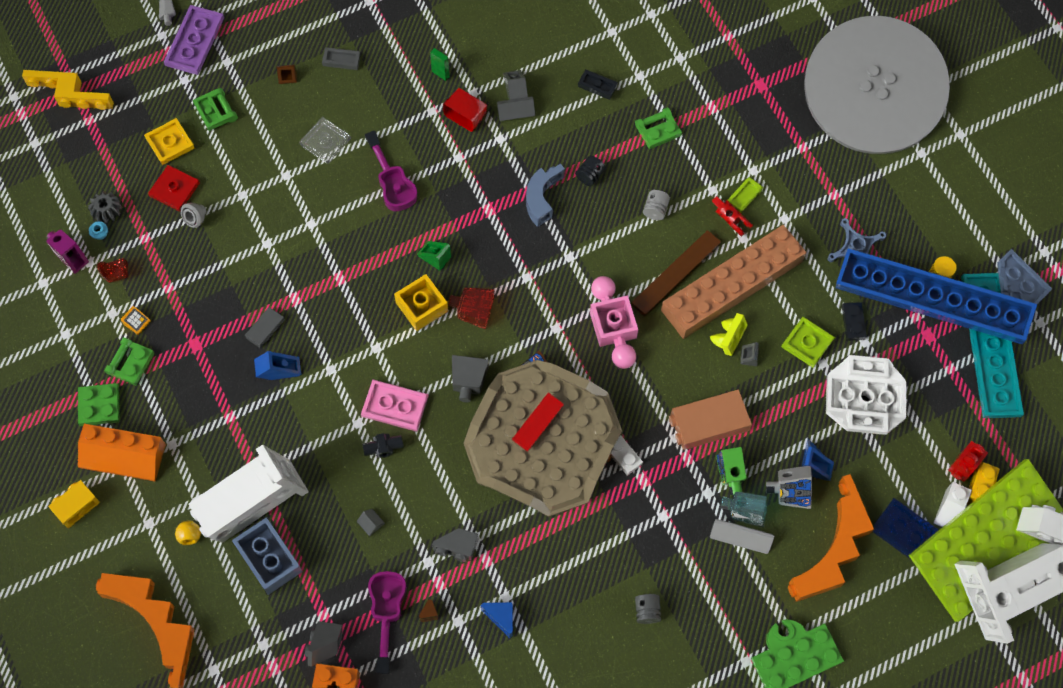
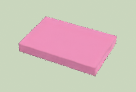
M372 380L361 417L417 432L429 396L422 392Z

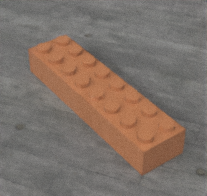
M782 225L664 300L661 311L680 336L685 339L802 263L807 252L788 229Z

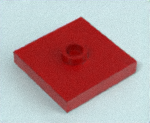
M167 165L148 192V195L180 212L181 207L187 203L200 182L198 179Z

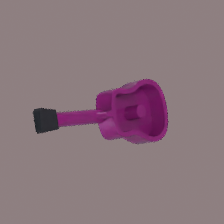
M376 131L366 133L365 138L371 149L374 150L384 170L378 177L380 186L383 188V198L386 207L391 211H402L413 206L417 201L415 185L405 177L401 167L389 166L380 148Z
M386 571L374 574L368 583V591L372 600V617L374 620L382 622L380 657H378L376 666L377 674L390 673L388 657L390 622L399 620L401 616V603L407 591L406 582L402 575Z

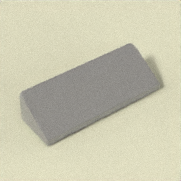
M715 519L710 538L768 554L774 535Z

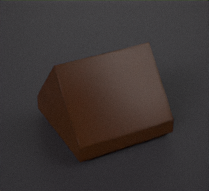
M295 65L277 66L279 84L297 83Z
M431 599L427 600L419 614L421 622L439 620Z

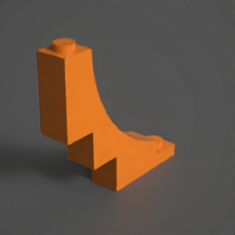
M850 474L843 476L839 481V490L845 497H842L837 503V527L828 552L813 568L792 578L789 582V593L791 597L795 598L796 602L841 587L845 580L839 566L855 561L860 556L853 540L869 535L874 530Z
M102 573L101 579H98L96 583L97 593L102 598L112 599L132 607L146 619L159 642L163 665L168 669H173V672H170L168 677L170 688H183L195 629L191 625L171 623L175 606L171 602L151 600L155 585L151 579Z

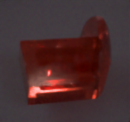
M124 258L109 263L103 261L97 263L100 275L109 283L128 277V262Z

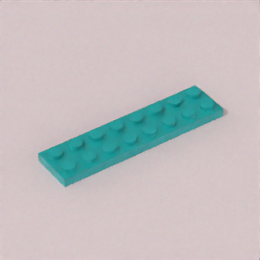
M998 273L963 274L961 276V281L1001 293ZM969 329L983 418L1022 417L1024 412L1012 341Z

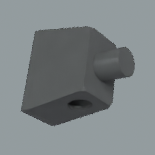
M452 355L453 391L460 392V401L470 402L472 393H481L489 369V359Z

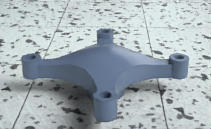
M844 218L840 225L846 233L845 244L836 253H830L828 261L834 262L837 258L845 257L848 248L868 254L870 247L875 242L885 239L886 233L880 232L874 236L858 234L849 225V220Z

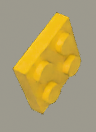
M177 118L144 135L162 165L195 149Z

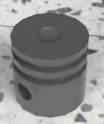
M644 594L635 597L637 623L652 624L661 621L659 595Z

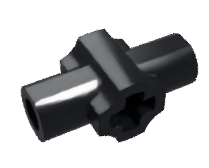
M384 433L373 437L372 442L362 444L365 456L376 454L377 458L389 457L393 454V450L404 448L401 435L390 437L389 434Z

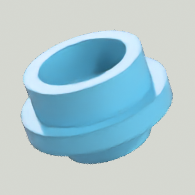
M95 222L89 227V234L92 238L102 240L107 236L108 227L105 223Z

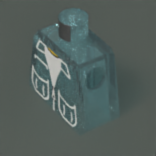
M735 492L734 499L722 497L720 508L730 510L731 517L734 520L763 527L767 513V496Z

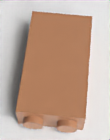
M739 389L672 408L669 416L670 425L675 427L677 432L675 434L677 444L681 445L683 450L748 432L752 426Z

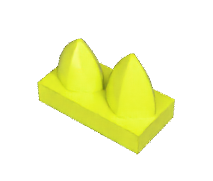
M738 313L735 318L726 319L721 322L727 333L710 336L711 341L716 346L723 348L724 353L729 356L733 355L748 326L744 315Z

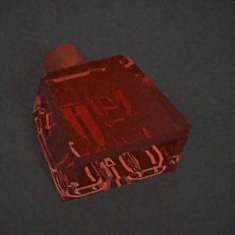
M465 287L461 297L450 295L448 306L458 308L457 317L460 320L486 329L495 298V290Z

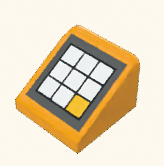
M134 306L121 318L122 323L137 335L151 321Z

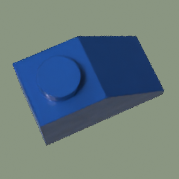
M267 351L254 359L257 378L276 380L301 375L299 357Z

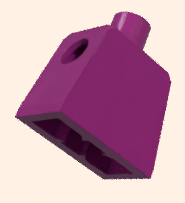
M58 230L57 232L51 231L48 233L47 244L74 274L89 263L77 243L64 231ZM70 250L73 252L71 257L66 254Z

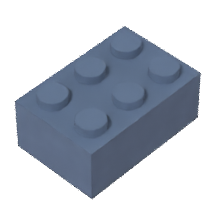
M267 517L232 540L268 595L303 572Z

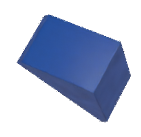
M512 602L482 603L480 605L481 611L511 638L513 636Z

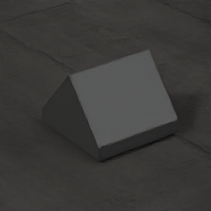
M757 342L742 346L740 364L757 367L759 352Z
M373 509L363 511L357 520V523L369 537L385 524Z

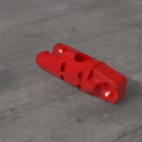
M717 196L712 200L713 204L718 207L715 212L741 237L744 235V232L737 226L741 220L745 226L749 228L753 226L728 200L723 202Z

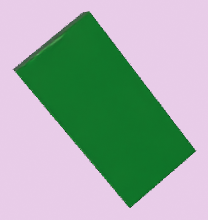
M434 48L430 52L432 72L446 81L450 77L448 56Z

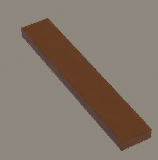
M707 230L631 302V305L645 317L720 246L721 241Z

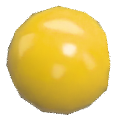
M183 521L177 526L175 537L182 545L196 544L201 536L200 527L193 521Z

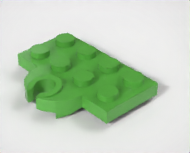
M788 619L781 621L782 625L788 629V635L786 637L781 636L778 632L779 626L775 623L770 628L766 637L769 650L751 657L765 688H789L844 662L825 623L806 631L801 624Z

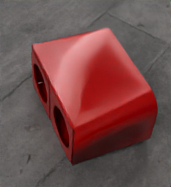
M458 88L443 103V113L447 118L473 132L487 115V104L463 89Z

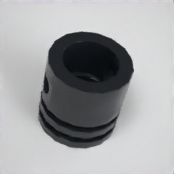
M590 155L576 170L575 174L583 184L593 186L606 167L600 159Z

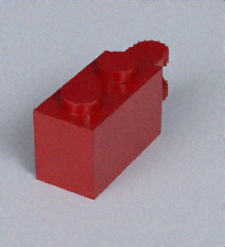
M971 441L958 455L948 471L951 472L954 478L965 482L977 469L988 452L980 444Z

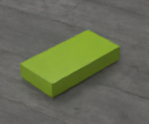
M748 177L731 195L728 201L736 210L742 213L762 191L763 187Z

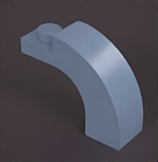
M561 164L549 168L546 173L540 168L534 173L528 183L526 207L531 220L537 227L552 218L553 209L546 202L543 194L550 186L564 178L565 168Z

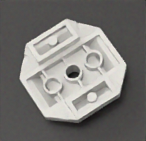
M849 355L827 375L826 414L846 431L887 435L906 419V380L887 358ZM861 396H866L869 401H864Z

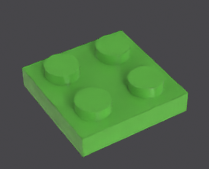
M117 383L78 387L79 426L84 424L98 425L120 422L119 385Z

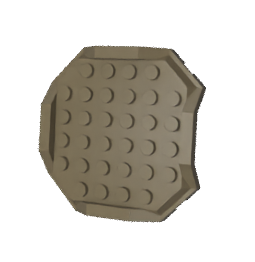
M535 360L497 374L488 387L470 423L464 440V446L478 484L494 489L537 510L547 517H551L589 503L607 460L622 434V429L607 391L590 380L555 364ZM550 393L561 401L564 406L527 452L513 442L512 438L546 394Z

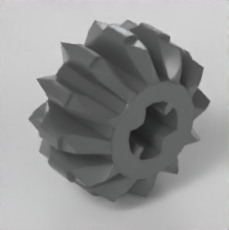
M103 191L100 196L96 193L95 199L90 198L91 204L88 205L91 216L96 218L98 222L103 220L105 223H108L109 219L115 221L114 216H120L119 210L122 209L119 198L114 196L113 193L106 194Z

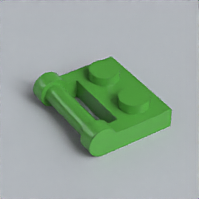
M222 88L192 100L208 131L228 122H235L238 119L237 114L232 111ZM213 100H219L226 113L225 115L221 116Z
M668 107L662 109V112L645 119L635 120V125L649 150L682 135ZM664 118L666 119V122L661 123L647 130L645 128V126L649 124H652Z
M123 337L117 353L110 365L106 366L104 372L137 386L154 355V351ZM127 349H131L132 351L121 371L116 370Z

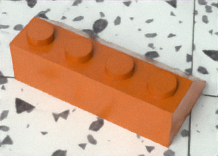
M84 424L78 441V468L156 482L166 444L158 436Z

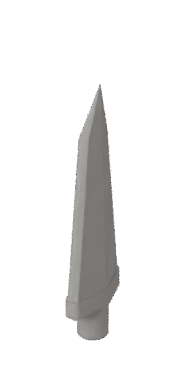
M159 0V19L164 20L166 26H170L172 24L171 18L176 15L172 0Z

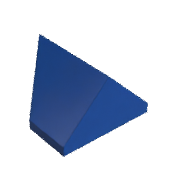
M807 438L801 467L811 466L812 477L830 481L834 462L823 455Z

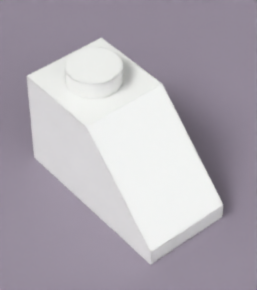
M952 482L945 491L934 524L943 527L963 511L972 490Z

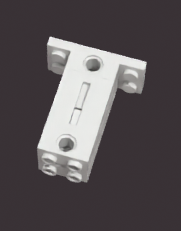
M261 445L256 449L259 454L258 457L189 503L192 509L190 513L200 523L201 527L199 529L203 536L223 543L295 493L300 496L307 494L309 491L291 461L270 448Z
M1041 543L989 570L981 562L959 561L955 563L985 640L1006 644L1014 641L1011 634L1012 629L1007 620L1063 592V545Z

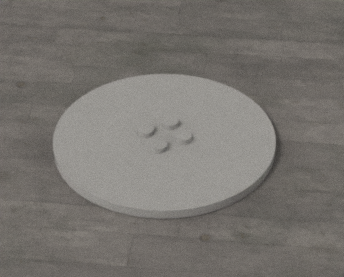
M865 16L838 25L821 39L808 61L804 79V90L813 118L829 137L855 151L869 154H887L902 151L917 144L934 129L947 106L950 83L944 58L937 46L926 34L915 26L896 18Z

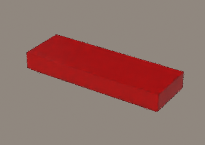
M547 393L512 438V441L528 452L563 408L564 404L550 393Z

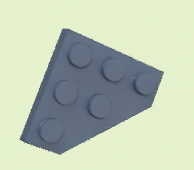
M1012 249L997 262L1001 294L1038 304L1052 290Z

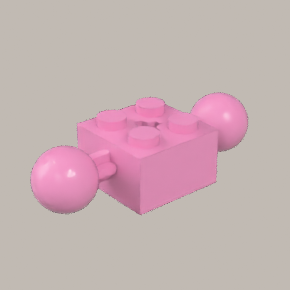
M600 276L593 281L591 290L593 295L601 300V302L591 304L590 316L599 346L615 344V349L612 352V361L617 367L626 369L635 363L636 352L625 341L637 338L638 327L628 295L612 299L616 289L614 281L607 276Z

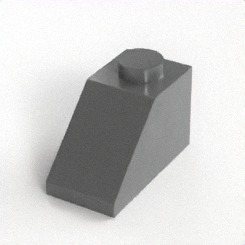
M521 70L504 72L503 76L509 100L528 97L525 76Z

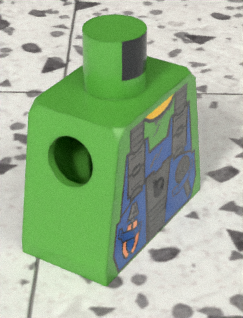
M742 448L721 450L716 455L722 485H729L731 495L742 494L741 482L746 480Z

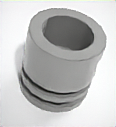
M651 190L648 194L643 214L653 220L664 219L670 200L669 195L660 190Z

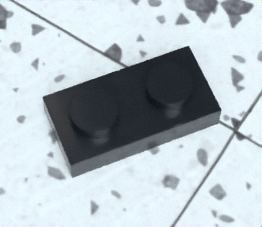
M586 69L578 82L579 88L609 100L618 85V82Z
M862 302L843 303L841 307L846 341L865 340L867 335Z

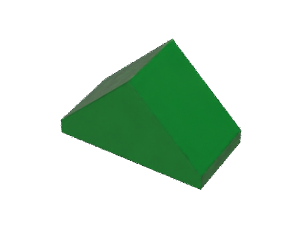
M427 241L417 255L440 271L451 258L450 245L448 243Z

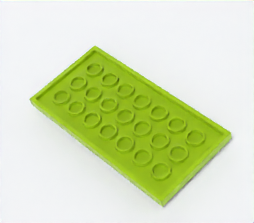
M1024 459L909 555L955 622L961 621L973 610L955 563L959 561L981 562L989 570L1041 543L1050 544L1016 530L1023 507H1032V505L1043 507V505L1054 507L1057 513L1063 512V508L1029 459Z

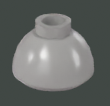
M187 203L181 207V217L189 227L197 228L203 223L206 209L203 205Z

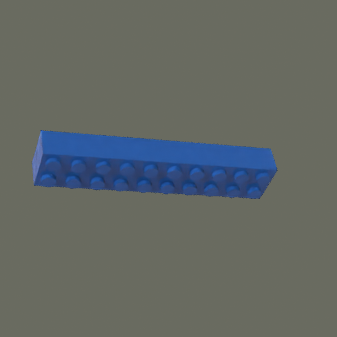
M849 248L847 249L836 283V289L1019 344H1023L1027 339L1037 304Z

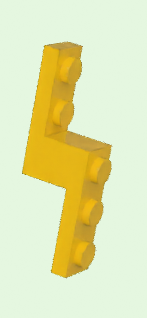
M23 70L22 77L27 86L56 88L54 97L59 106L64 108L113 109L114 102L109 93L80 92L82 82L77 73Z

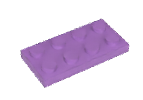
M190 5L164 60L165 66L198 75L224 20V15Z

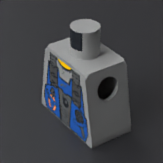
M811 466L779 470L778 481L766 482V494L778 493L780 505L811 509Z

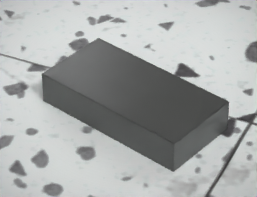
M325 47L322 65L358 70L361 54L360 51Z
M533 97L497 102L500 121L535 116Z
M268 307L245 334V338L261 349L283 323L284 317Z

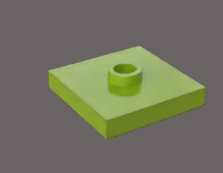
M802 317L781 347L814 368L835 337L805 317Z

